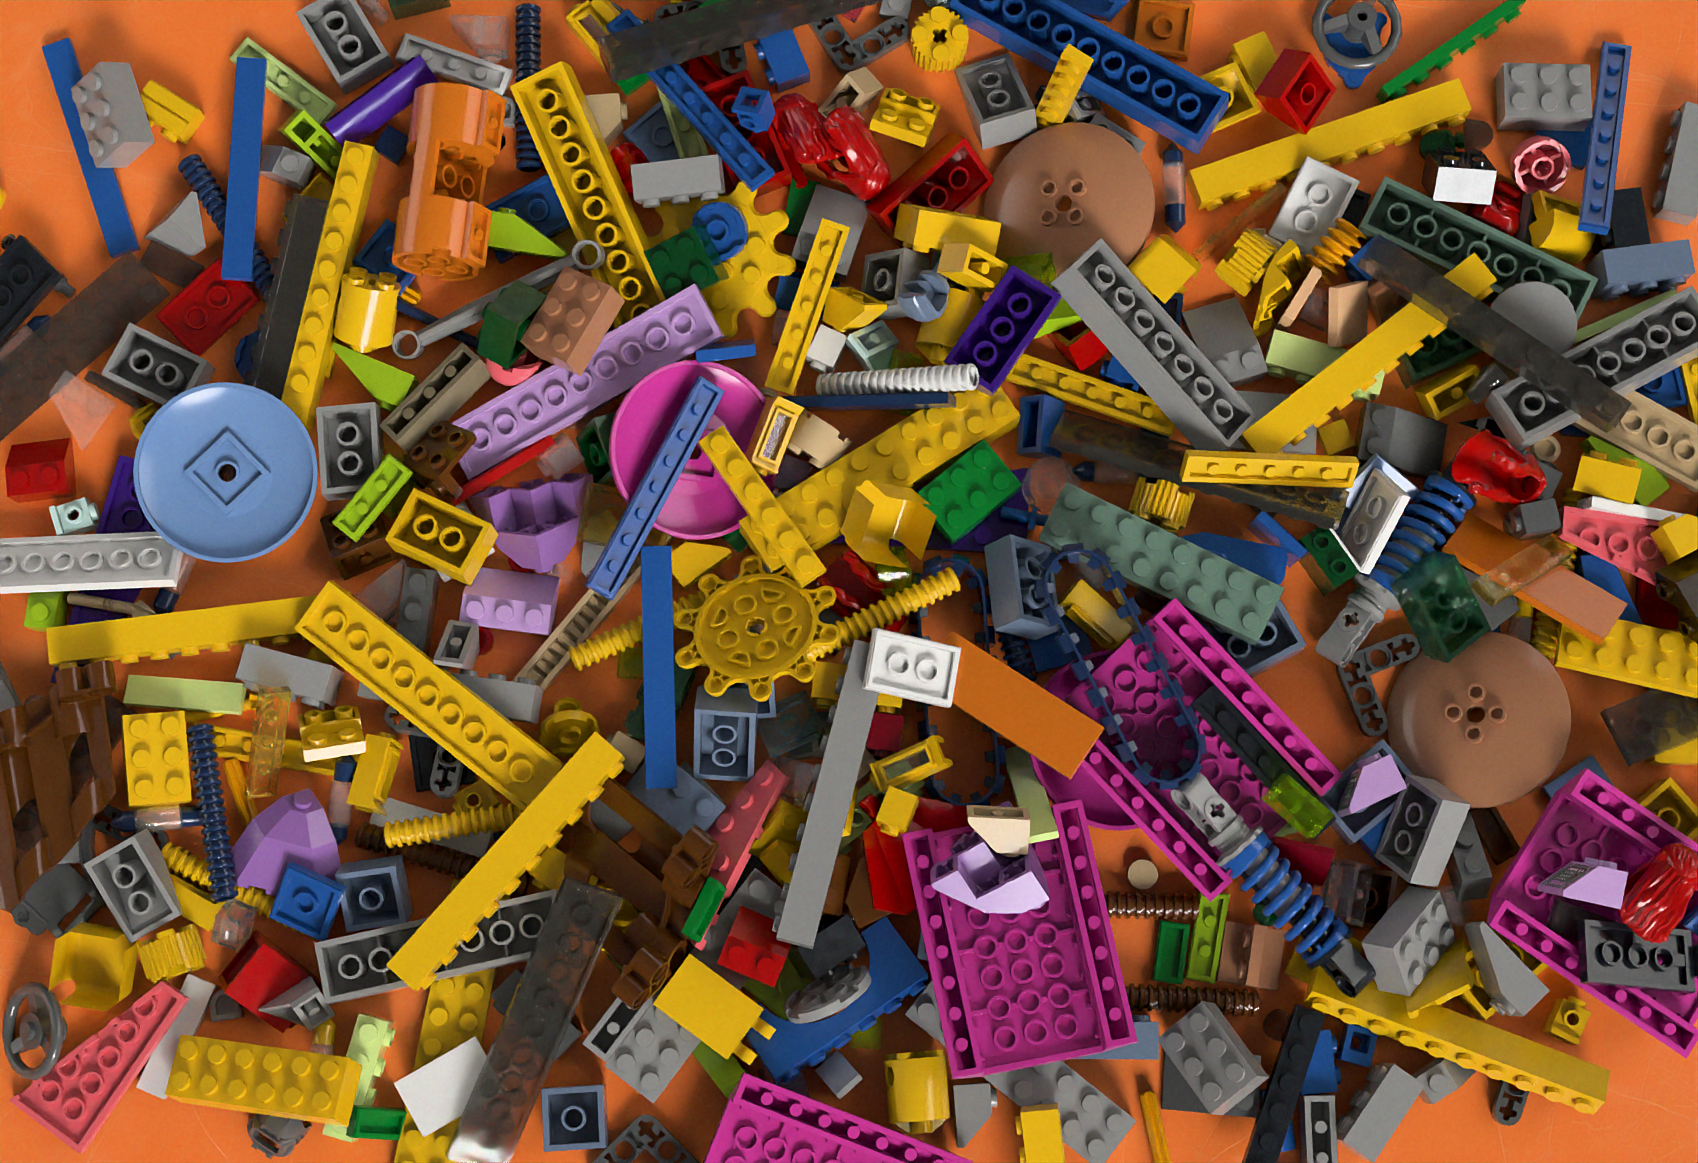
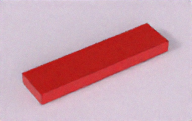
M551 435L538 440L508 459L494 465L493 468L485 473L460 483L459 486L463 492L456 500L450 498L454 506L556 443Z

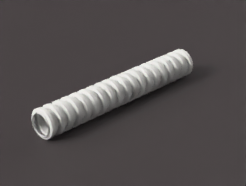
M972 363L966 365L959 364L958 366L952 364L950 366L937 365L933 367H910L908 369L894 368L892 370L880 369L876 371L838 372L835 374L822 373L817 377L816 391L818 395L975 390L979 382V373L976 366Z

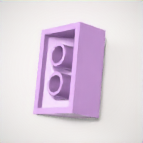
M481 567L472 585L465 586L459 621L476 623L479 627L550 636L554 628L560 577Z

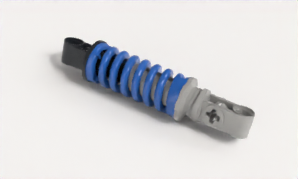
M1451 462L1443 473L1436 470H1431L1428 473L1427 479L1422 486L1423 491L1417 492L1413 498L1414 504H1409L1405 507L1404 516L1399 518L1395 526L1396 529L1391 533L1370 575L1359 572L1352 578L1357 589L1354 593L1348 595L1346 598L1348 603L1330 628L1319 639L1316 646L1318 654L1340 667H1345L1376 623L1382 622L1384 619L1383 614H1385L1386 610L1398 611L1402 607V598L1410 594L1409 588L1405 585L1406 582L1417 584L1419 577L1414 571H1426L1428 564L1424 558L1435 559L1437 557V551L1433 545L1442 547L1446 544V538L1439 530L1446 534H1453L1455 532L1454 524L1447 518L1461 522L1465 517L1466 511L1475 507L1477 499L1468 492L1469 485L1454 481L1451 474Z
M1199 772L1192 781L1185 778L1178 784V788L1171 790L1170 795L1174 803L1188 815L1196 827L1209 839L1207 841L1211 847L1215 846L1220 851L1221 855L1216 864L1227 872L1231 869L1232 871L1229 873V876L1232 879H1236L1239 875L1244 878L1245 881L1240 885L1241 890L1246 892L1252 887L1256 893L1251 897V901L1254 904H1258L1263 900L1267 904L1262 909L1263 915L1270 916L1274 912L1278 917L1273 922L1275 928L1280 929L1289 922L1292 927L1284 934L1286 941H1291L1298 935L1303 938L1295 946V951L1299 954L1303 953L1301 956L1307 963L1306 966L1311 970L1320 965L1342 993L1355 998L1376 976L1375 969L1348 941L1354 931L1347 927L1339 918L1332 921L1334 911L1330 907L1322 908L1323 898L1320 895H1311L1312 886L1309 883H1300V872L1297 870L1288 871L1290 861L1287 858L1277 859L1279 849L1275 845H1271L1272 842L1262 831L1263 828L1256 826L1249 829L1243 823L1244 818L1240 814L1237 815L1230 808L1228 803L1210 785L1207 778Z

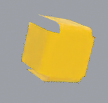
M1162 234L1157 236L1127 268L1152 296L1155 294L1162 302L1166 303L1175 293L1183 294L1187 288L1183 284L1190 276L1196 278L1202 265L1171 237Z
M865 480L862 486L855 487L840 532L845 536L846 543L864 561L908 568L889 550V539L891 538L903 543L922 560L937 516L923 505L930 504L912 488Z
M81 922L55 940L49 991L65 980H76L74 992L59 1002V1004L101 1011L109 1010L132 993L138 953L136 943L139 940L129 943L121 928Z

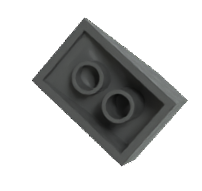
M1366 402L1360 409L1355 437L1356 445L1354 446L1352 457H1357L1359 465L1362 467L1376 452L1404 476L1426 480L1431 470L1440 471L1448 424L1398 407Z
M1164 1051L1161 1109L1210 1114ZM1252 1054L1261 1065V1055ZM1260 1085L1224 1115L1256 1118L1259 1106Z

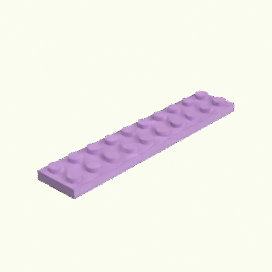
M693 284L607 333L581 376L553 364L452 422L451 424L469 430L477 437L476 442L459 460L467 479L469 480L493 468L494 465L508 459L538 440L557 433L629 392L639 380L650 372L671 363L681 362L696 354V350L704 349L724 338L725 336L699 287Z

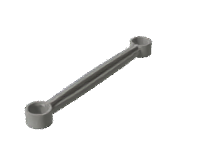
M591 240L579 241L574 246L571 255L535 270L517 280L540 291L555 283L564 266L576 271L580 268L589 271L598 269L605 260L604 249L599 243ZM587 244L593 245L598 251L596 262L589 266L583 265L579 257L581 249ZM513 282L453 311L417 332L411 330L398 332L392 342L394 353L399 358L415 360L424 353L426 345L483 320L482 311L488 302H493L504 287L508 288ZM411 334L417 340V349L412 355L408 356L402 352L400 343L405 335Z

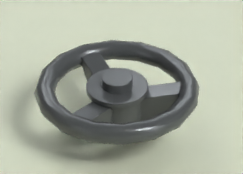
M1335 0L1318 1L1312 16V35L1319 50L1333 63L1348 69H1369L1384 63L1396 51L1402 36V17L1393 0H1377L1385 7L1391 20V33L1387 44L1383 48L1374 25L1377 20V13L1373 7L1376 0H1363L1354 4L1347 13L1323 21L1326 11ZM1341 32L1342 36L1349 42H1363L1371 56L1367 58H1350L1339 54L1329 45L1325 34Z
M28 982L16 989L7 1003L3 1017L2 1038L5 1055L12 1069L24 1079L38 1080L49 1074L57 1063L63 1041L66 1038L67 1024L62 1016L61 1007L55 994L51 990L49 991V988L42 983ZM28 996L30 1012L22 1018L19 1030L20 1037L15 1039V1020L19 1006L25 997ZM41 1046L46 1054L43 1062L36 1068L27 1066L22 1061L20 1053Z

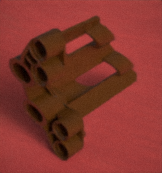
M111 660L89 663L85 667H71L54 672L57 685L52 687L47 695L27 705L14 706L0 712L1 910L10 913L25 899V895L31 886L47 872L50 873L81 839L82 830L87 823L104 810L117 792L104 700L105 696L118 691L113 661ZM86 733L94 780L75 798L69 758L80 734ZM31 799H36L43 839L33 846L19 862L12 823L22 806Z
M609 777L603 783L602 787L604 790L598 799L639 831L641 846L636 852L629 853L592 823L591 801L588 800L581 808L583 811L582 816L574 823L573 848L569 849L565 859L564 882L568 893L565 911L622 967L621 970L623 972L610 991L632 1010H637L662 987L667 978L673 977L684 961L688 937L681 933L709 877L711 866L719 848V842L696 824H692L694 827L688 830L685 835H682L616 780ZM592 874H596L631 903L639 915L632 921L625 933L590 905L588 887Z

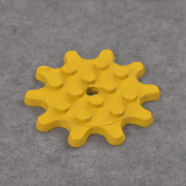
M741 180L737 183L732 193L728 195L719 194L716 200L701 201V197H694L689 200V203L672 204V200L661 201L660 206L654 207V209L663 220V228L657 235H646L652 248L691 228L694 214L702 206L712 202H727L742 212L748 224L747 242L744 249L736 257L722 261L730 278L701 292L724 334V338L728 339L736 335L738 331L737 316L741 310L751 308L762 317H770L775 313L777 304L768 292V282L774 276H790L796 270L795 259L790 255L779 253L774 247L775 236L786 229L789 224L788 215L786 212L778 209L768 214L758 213L753 204L758 189L751 192Z
M750 555L741 561L740 574L734 580L723 581L715 574H706L699 579L698 587L705 595L704 604L697 609L678 610L673 616V622L677 628L692 632L694 635L692 642L688 646L678 650L675 655V661L683 669H691L701 665L708 666L710 673L704 682V689L711 696L719 697L732 684L741 682L748 684L750 696L754 700L764 702L771 696L773 681L780 676L791 675L804 683L811 681L816 670L814 664L807 657L808 653L819 646L835 645L839 640L840 631L837 626L823 623L818 618L823 610L829 608L835 602L836 592L833 587L821 586L813 590H808L804 587L800 588L786 567L776 574H770L763 570L762 561L758 556ZM761 624L764 626L759 635L758 633L749 632L750 628L754 625Z

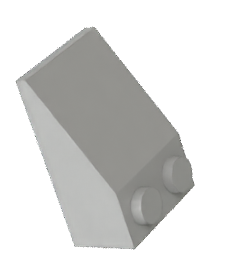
M1009 53L954 69L973 129L983 150L1021 139L1037 132L1035 107Z
M817 184L791 255L796 261V268L805 270L821 220L824 218L850 227V232L833 280L845 284L869 213L865 207L871 201H861L856 196Z
M1237 297L1182 312L1181 317L1190 340L1233 388L1262 380L1265 377L1268 369L1259 342Z
M147 828L83 864L129 943L136 941L183 914L163 854Z
M1484 921L1468 923L1464 928L1485 992L1492 999L1489 1002L1490 1005L1502 1016L1506 1014L1507 1016L1524 1017L1550 990Z

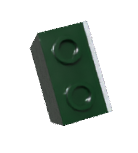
M1328 521L1298 540L1307 549V552L1298 561L1323 597L1362 570Z

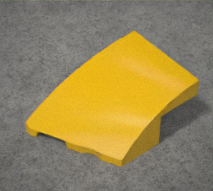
M1289 239L1279 249L1266 271L1252 328L1257 340L1276 326L1272 315L1292 300L1291 295L1294 294L1292 286L1308 275L1298 245L1292 239Z
M1464 938L1454 941L1410 996H1405L1406 1009L1410 1019L1419 1016L1418 1012L1422 1008L1430 1005L1439 1006L1451 998L1472 989L1476 979L1465 959L1469 947Z

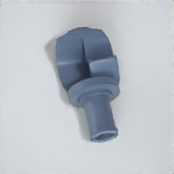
M940 258L932 271L924 270L918 275L916 280L904 283V286L909 288L911 292L899 293L897 296L904 313L916 321L930 322L942 316L947 307L950 286L947 282L948 278L937 272Z

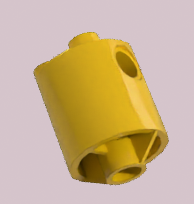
M350 267L349 273L341 277V296L337 305L334 336L347 344L350 349L362 353H370L379 348L390 346L393 342L397 316V296L401 290L400 284L396 282L397 275L389 272H380L379 275L367 273V270L361 267Z
M948 283L950 292L948 293V303L941 317L930 322H922L915 346L931 363L938 366L946 365L944 363L945 358L985 304V301L981 299L982 292L967 287L963 291L954 288L952 284Z
M943 1050L885 1054L886 1061H884L889 1123L908 1134L933 1132L950 1118L945 1056H943Z

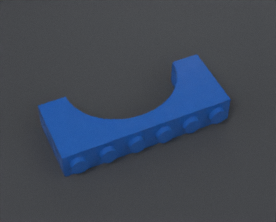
M886 916L861 932L870 957L869 974L872 980L868 989L844 1010L821 1021L797 1024L773 1015L761 1002L757 1003L764 1008L759 1017L774 1027L776 1031L768 1040L751 1027L744 1038L758 1055L757 1057L778 1086L783 1082L785 1084L791 1083L799 1077L800 1070L808 1065L813 1067L819 1064L826 1057V1052L834 1047L839 1049L845 1046L851 1040L850 1036L858 1030L862 1032L868 1030L876 1023L877 1017L884 1012L886 1014L894 1012L901 1006L902 1003L900 1001L909 995L912 997L919 995L927 987L926 984L929 982L928 973Z

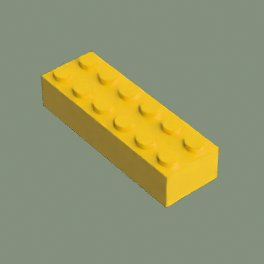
M181 1034L165 1095L181 1103L348 1127L363 1065L349 1057Z

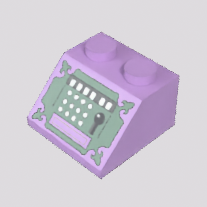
M1377 753L1357 762L1359 768L1350 773L1337 813L1339 817L1350 815L1407 788L1391 754L1381 757L1380 753Z
M1585 857L1584 863L1571 861L1539 883L1537 891L1621 909L1628 872L1617 870V863Z

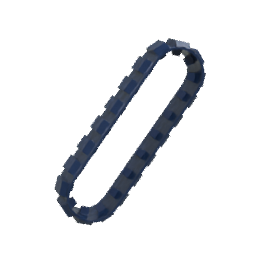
M1083 543L1062 545L1061 554L1057 555L1051 551L1037 566L1042 573L1040 574V579L1033 580L1035 598L1042 599L1045 608L1040 612L1048 627L1055 625L1060 634L1055 637V640L1062 653H1070L1074 662L1069 664L1077 681L1084 680L1088 686V689L1083 692L1092 708L1099 707L1102 716L1098 718V721L1104 727L1105 734L1114 735L1117 742L1112 747L1120 762L1125 763L1128 761L1131 766L1130 774L1141 784L1147 785L1154 781L1156 789L1159 790L1178 788L1179 781L1185 778L1192 781L1202 768L1199 764L1201 754L1207 753L1205 734H1199L1195 727L1200 721L1192 706H1184L1180 699L1185 693L1176 678H1169L1166 671L1171 667L1163 652H1155L1152 643L1156 639L1148 624H1140L1137 616L1142 613L1133 597L1127 599L1122 589L1127 587L1120 571H1112L1108 565L1111 558L1097 547L1090 551L1084 549ZM1067 555L1070 564L1079 563V555H1083L1090 559L1087 563L1090 569L1094 571L1099 568L1106 579L1102 583L1105 592L1112 590L1120 605V608L1116 610L1119 618L1126 617L1135 633L1130 639L1134 646L1139 644L1142 646L1149 660L1145 667L1149 673L1155 671L1163 686V689L1159 691L1163 700L1170 699L1178 714L1174 718L1177 727L1184 725L1189 737L1188 740H1184L1185 750H1190V754L1187 760L1184 758L1180 760L1177 764L1180 770L1174 775L1171 774L1170 769L1160 770V778H1155L1149 775L1153 768L1147 762H1144L1142 765L1138 764L1133 754L1138 749L1135 742H1127L1119 728V725L1123 722L1120 714L1112 715L1104 700L1109 695L1105 686L1098 688L1090 674V671L1095 667L1090 659L1083 661L1075 646L1080 641L1076 632L1068 633L1060 618L1065 614L1062 606L1055 607L1049 593L1055 592L1054 582H1048V575L1050 571L1057 575L1061 570L1062 566L1057 561L1063 556Z
M954 553L952 558L942 559L939 554L923 562V572L921 574L914 573L909 589L912 588V584L919 585L920 580L925 579L930 574L935 577L938 571L942 572V569L947 567L952 568L958 577L963 573L970 578L966 583L970 590L977 589L979 602L972 604V611L975 614H980L981 632L974 634L975 643H982L983 650L990 654V648L995 646L996 640L994 626L987 624V619L992 618L990 596H985V589L988 588L989 584L981 568L975 570L969 564L970 558ZM919 607L915 613L913 611L909 612V624H916V631L911 632L910 636L930 640L929 636H922L921 618L928 617V607L924 609ZM915 701L916 712H923V721L917 722L918 742H921L931 735H938L936 725H929L928 707L934 705ZM982 723V731L990 732L991 751L984 752L985 761L993 762V777L985 776L983 782L984 786L990 788L988 794L982 797L976 791L970 794V803H961V795L952 793L950 799L944 796L941 792L946 788L943 779L935 781L934 775L928 776L929 780L924 782V787L930 799L938 798L939 801L959 806H990L988 798L991 794L999 796L1006 777L999 774V766L1006 764L1005 747L997 743V736L1002 735ZM926 752L919 754L920 766L930 762Z

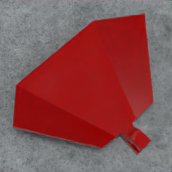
M871 793L869 796H865L858 803V806L872 820L861 834L872 908L900 915H908L916 908V902L902 834L899 833L897 837L880 831L881 826L877 824L876 817L881 804L874 794ZM918 797L919 804L907 833L930 828L935 833L970 826L967 820V806L953 805L952 803Z

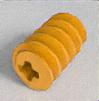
M1336 218L1335 220L1338 229L1334 227L1327 229L1331 238L1326 236L1320 237L1323 247L1313 245L1312 250L1315 256L1311 254L1304 256L1308 264L1305 265L1310 271L1314 266L1321 270L1320 280L1326 284L1331 283L1326 275L1327 273L1336 276L1338 274L1334 267L1335 264L1346 265L1342 256H1354L1350 246L1361 248L1357 238L1362 237L1366 239L1354 225L1342 218Z

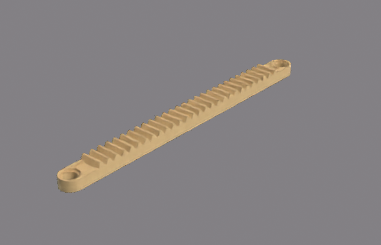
M770 388L758 389L763 396H778ZM651 528L642 546H668L675 537ZM641 549L614 599L609 600L589 589L511 682H517L518 677L536 680L535 685L543 688V693L553 684L556 677L562 673L563 669L571 661L568 647L571 645L576 647L578 642L583 644L587 638H591L593 633L600 628V625L608 618L609 614L623 600L624 596L638 582L641 577Z

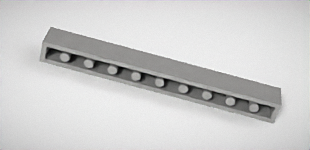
M855 639L852 648L846 647L842 663L847 665L845 677H838L835 693L840 694L837 706L831 705L827 723L832 724L830 735H823L819 752L825 754L822 765L816 763L812 776V781L817 782L814 794L808 793L804 806V811L809 812L806 824L800 823L796 841L801 842L798 854L792 853L788 871L793 872L791 883H784L780 901L785 902L782 914L776 913L772 931L777 932V940L813 949L879 696V692L862 689L870 643Z

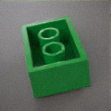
M983 439L921 489L918 494L930 504L923 505L937 516L934 522L935 528L953 546L1020 491L1022 484Z

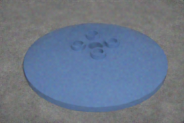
M230 382L210 383L191 388L175 396L163 405L148 422L140 437L134 457V486L145 517L156 532L169 544L190 556L202 560L222 563L251 560L273 551L286 542L299 529L306 519L315 498L318 483V462L314 445L307 429L297 415L278 398L261 389L245 384ZM226 464H231L236 469V477L229 482L222 480L219 474L221 467Z

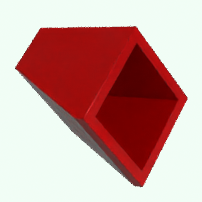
M255 929L218 976L225 994L281 1033H284L288 1027L290 1029L293 1028L296 1023L259 1011L258 1009L310 975L318 988L322 985L316 975L257 929Z

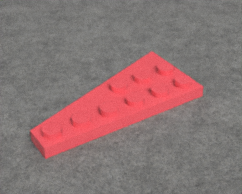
M1569 506L1560 508L1559 518L1562 527L1558 529L1559 538L1656 586L1655 571L1668 565L1650 534L1660 528L1657 523L1659 521Z
M767 759L706 832L719 842V848L709 876L721 882L727 890L701 942L697 943L688 938L693 946L701 951L707 942L704 940V937L710 925L715 926L720 917L717 912L723 900L731 896L751 857L748 851L754 839H760L764 830L761 826L767 814L774 810L790 781V778L770 759Z
M161 981L134 1002L132 1007L107 1023L108 1025L100 1032L93 1034L57 1062L49 1074L34 1080L31 1086L22 1093L15 1095L9 1101L76 1152L84 1153L190 998L167 981Z

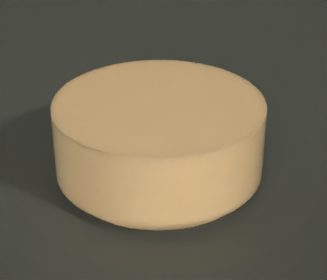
M1549 435L1529 446V453L1533 454L1538 461L1545 460L1552 463L1559 457L1561 446L1555 437Z
M1145 859L1133 862L1127 870L1128 882L1138 890L1151 888L1158 878L1156 866Z

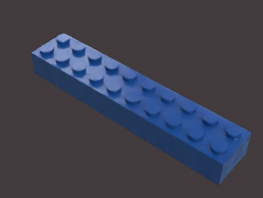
M951 0L949 3L950 11H954L955 16L959 14L960 20L963 19L967 27L1052 74L1062 52L1068 43L1094 59L1080 90L1197 155L1228 108L1229 94L1059 0Z

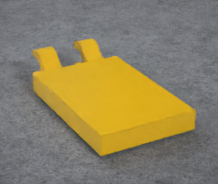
M690 953L653 1002L654 1006L726 1060L734 1053L748 1065H751L758 1055L741 1043L750 1028L752 1027L768 1040L776 1031L774 1027L759 1017L764 1011L763 1007Z

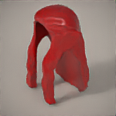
M798 93L785 94L773 103L776 114L771 125L792 172V178L796 182V188H805L808 182L803 175L800 163L816 164L817 168L826 175L828 180L835 179L817 164V162L839 159L843 154L831 135L825 130L824 122L826 118L818 111L816 102L811 103L806 97Z
M848 105L835 108L828 113L824 126L843 154L838 161L848 171L838 170L830 160L817 162V164L824 168L830 176L843 182L861 201L870 200L882 193L891 181L889 166L884 158L881 147L876 142L861 113L856 112Z
M1488 429L1475 432L1472 436L1467 437L1465 442L1459 445L1454 461L1451 462V474L1455 482L1468 484V492L1470 494L1477 493L1501 503L1509 502L1517 505L1531 503L1541 495L1547 485L1546 476L1533 454L1523 455L1519 453L1507 440L1492 435Z
M846 549L840 557H837L816 583L817 588L821 586L833 587L836 592V599L831 607L843 617L848 616V618L853 617L852 613L854 612L857 614L861 613L860 610L862 608L867 610L869 605H877L879 600L886 601V597L889 595L891 598L894 597V593L897 592L889 588L877 571L865 563L851 549ZM902 615L901 620L897 621L894 619L892 620L893 624L888 625L886 623L883 629L898 632L904 625L907 617ZM868 632L867 637H871L872 633Z
M1681 843L1668 844L1662 847L1649 861L1642 863L1635 873L1627 877L1621 909H1618L1621 921L1627 924L1644 941L1657 944L1663 941L1667 942L1671 931L1682 920L1689 900L1694 892L1698 891V854L1687 845Z

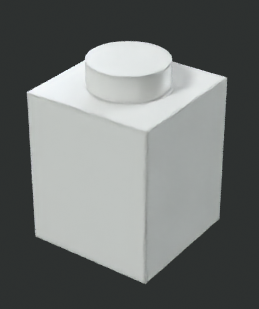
M821 324L806 357V362L810 364L809 367L821 374L826 373V371L834 373L846 347L847 335Z

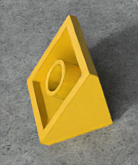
M1236 61L1199 77L1229 94L1228 108L1212 133L1261 112V108Z

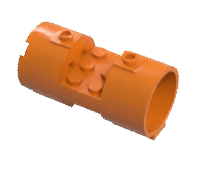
M440 82L419 86L414 91L406 148L407 154L412 156L414 160L412 180L410 182V196L403 198L399 202L392 251V263L407 273L420 277L425 273L432 276H440L439 280L462 281L478 277V271L481 268H485L492 211L482 206L487 168L494 164L495 156L500 155L507 102L506 99L492 90H481L463 84Z

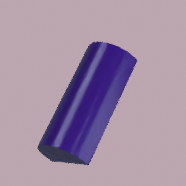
M417 53L327 119L325 125L342 147L345 140L359 143L411 105L416 88L425 84L440 82L420 54Z
M1012 265L945 358L944 363L948 366L952 364L957 366L959 364H974L979 373V382L976 389L989 396H993L1061 301V295Z

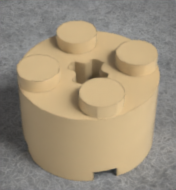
M804 409L797 419L786 449L799 458H802L805 454L811 458L809 460L811 466L821 471L842 458L852 441L847 437L842 441L843 437L839 435L840 432L814 414L808 418L809 413Z

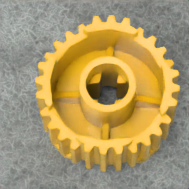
M936 6L932 10H928L927 14L924 12L922 17L919 16L918 21H915L914 26H912L910 50L912 51V57H915V64L919 63V68L923 67L925 72L927 70L930 72L935 70L938 73L941 70L944 73L945 69L948 71L952 69L954 71L956 66L959 67L960 63L964 61V55H966L969 39L967 25L964 24L963 19L960 20L959 14L955 16L954 11L950 13L949 9L943 6ZM934 40H942L944 41V43H942L941 41L936 43L934 42Z
M1247 228L1214 269V272L1218 274L1217 276L1245 297L1265 273L1279 249L1257 231Z
M1138 477L1128 512L1154 525H1159L1160 528L1175 535L1178 530H1184L1195 494L1188 491L1187 495L1178 491L1179 485L1169 481L1157 479L1155 484L1146 483L1147 478Z
M195 923L179 928V933H175L174 928L157 933V940L155 941L154 938H150L136 943L146 978L151 979L154 985L205 967L203 960H206L207 957Z

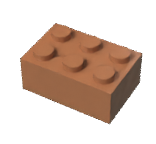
M564 266L520 342L535 356L581 376L625 300L611 285Z

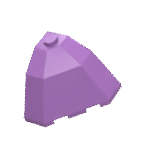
M567 473L546 483H543V478L520 482V488L502 487V485L489 487L470 496L469 501L479 518L491 523L499 534L495 543L502 552L522 568L535 569L537 573L548 572L553 569V565L565 560L582 534L593 485V475Z
M310 788L281 797L253 818L229 852L233 854V859L230 861L234 863L232 872H235L236 877L233 878V881L237 882V886L246 889L249 886L266 889V894L277 896L286 867L291 861L336 881L335 874L341 866L336 839L324 808Z
M1009 800L998 805L999 807H1013ZM974 830L970 836L963 834L949 849L952 855L942 862H937L930 870L931 886L933 889L984 913L1023 914L1030 909H1039L1046 901L1050 900L1048 883L1031 843L1028 845V855L1020 854L1017 857H1007L1002 853H996Z

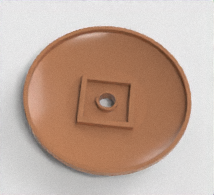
M1079 122L1049 126L1031 134L1018 143L997 167L992 176L994 181L988 187L985 197L984 217L1001 223L995 257L1008 264L1007 271L1014 265L1055 292L1057 291L1050 283L1100 238L1128 267L1140 253L1148 238L1155 211L1153 182L1149 170L1139 153L1117 133L1095 124ZM1064 198H1071L1072 205L1070 209L1065 212L1059 211V202Z
M1490 631L1457 633L1440 639L1420 651L1405 666L1397 678L1390 694L1386 714L1388 720L1387 733L1391 749L1414 776L1435 779L1471 804L1470 808H1489L1508 804L1538 788L1553 773L1561 761L1568 745L1572 723L1570 701L1565 685L1548 659L1537 649L1518 638ZM1474 708H1480L1485 712L1483 720L1478 723L1468 720V714Z

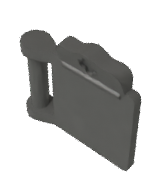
M70 863L58 864L50 873L47 872L42 875L28 890L25 899L10 913L17 925L27 928L31 933L39 936L48 929L58 939L81 922L88 923L101 907L106 908L107 904L83 875ZM88 894L92 900L65 930L61 928L59 924Z

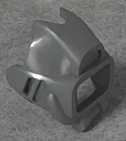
M255 1114V1117L250 1118L247 1124V1131L253 1141L251 1147L255 1150H261L266 1154L267 1158L271 1159L273 1156L286 1157L290 1155L294 1146L305 1137L312 1124L308 1122L304 1126L302 1120ZM259 1132L275 1142L279 1147L276 1148L265 1142L259 1136Z

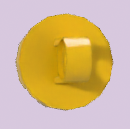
M570 697L561 698L555 703L554 714L549 715L541 722L539 728L541 746L551 748L552 753L557 756H573L595 731L600 735L598 721L591 714L582 711L581 705L576 699ZM565 708H570V709H572V710L560 711V710L565 709Z

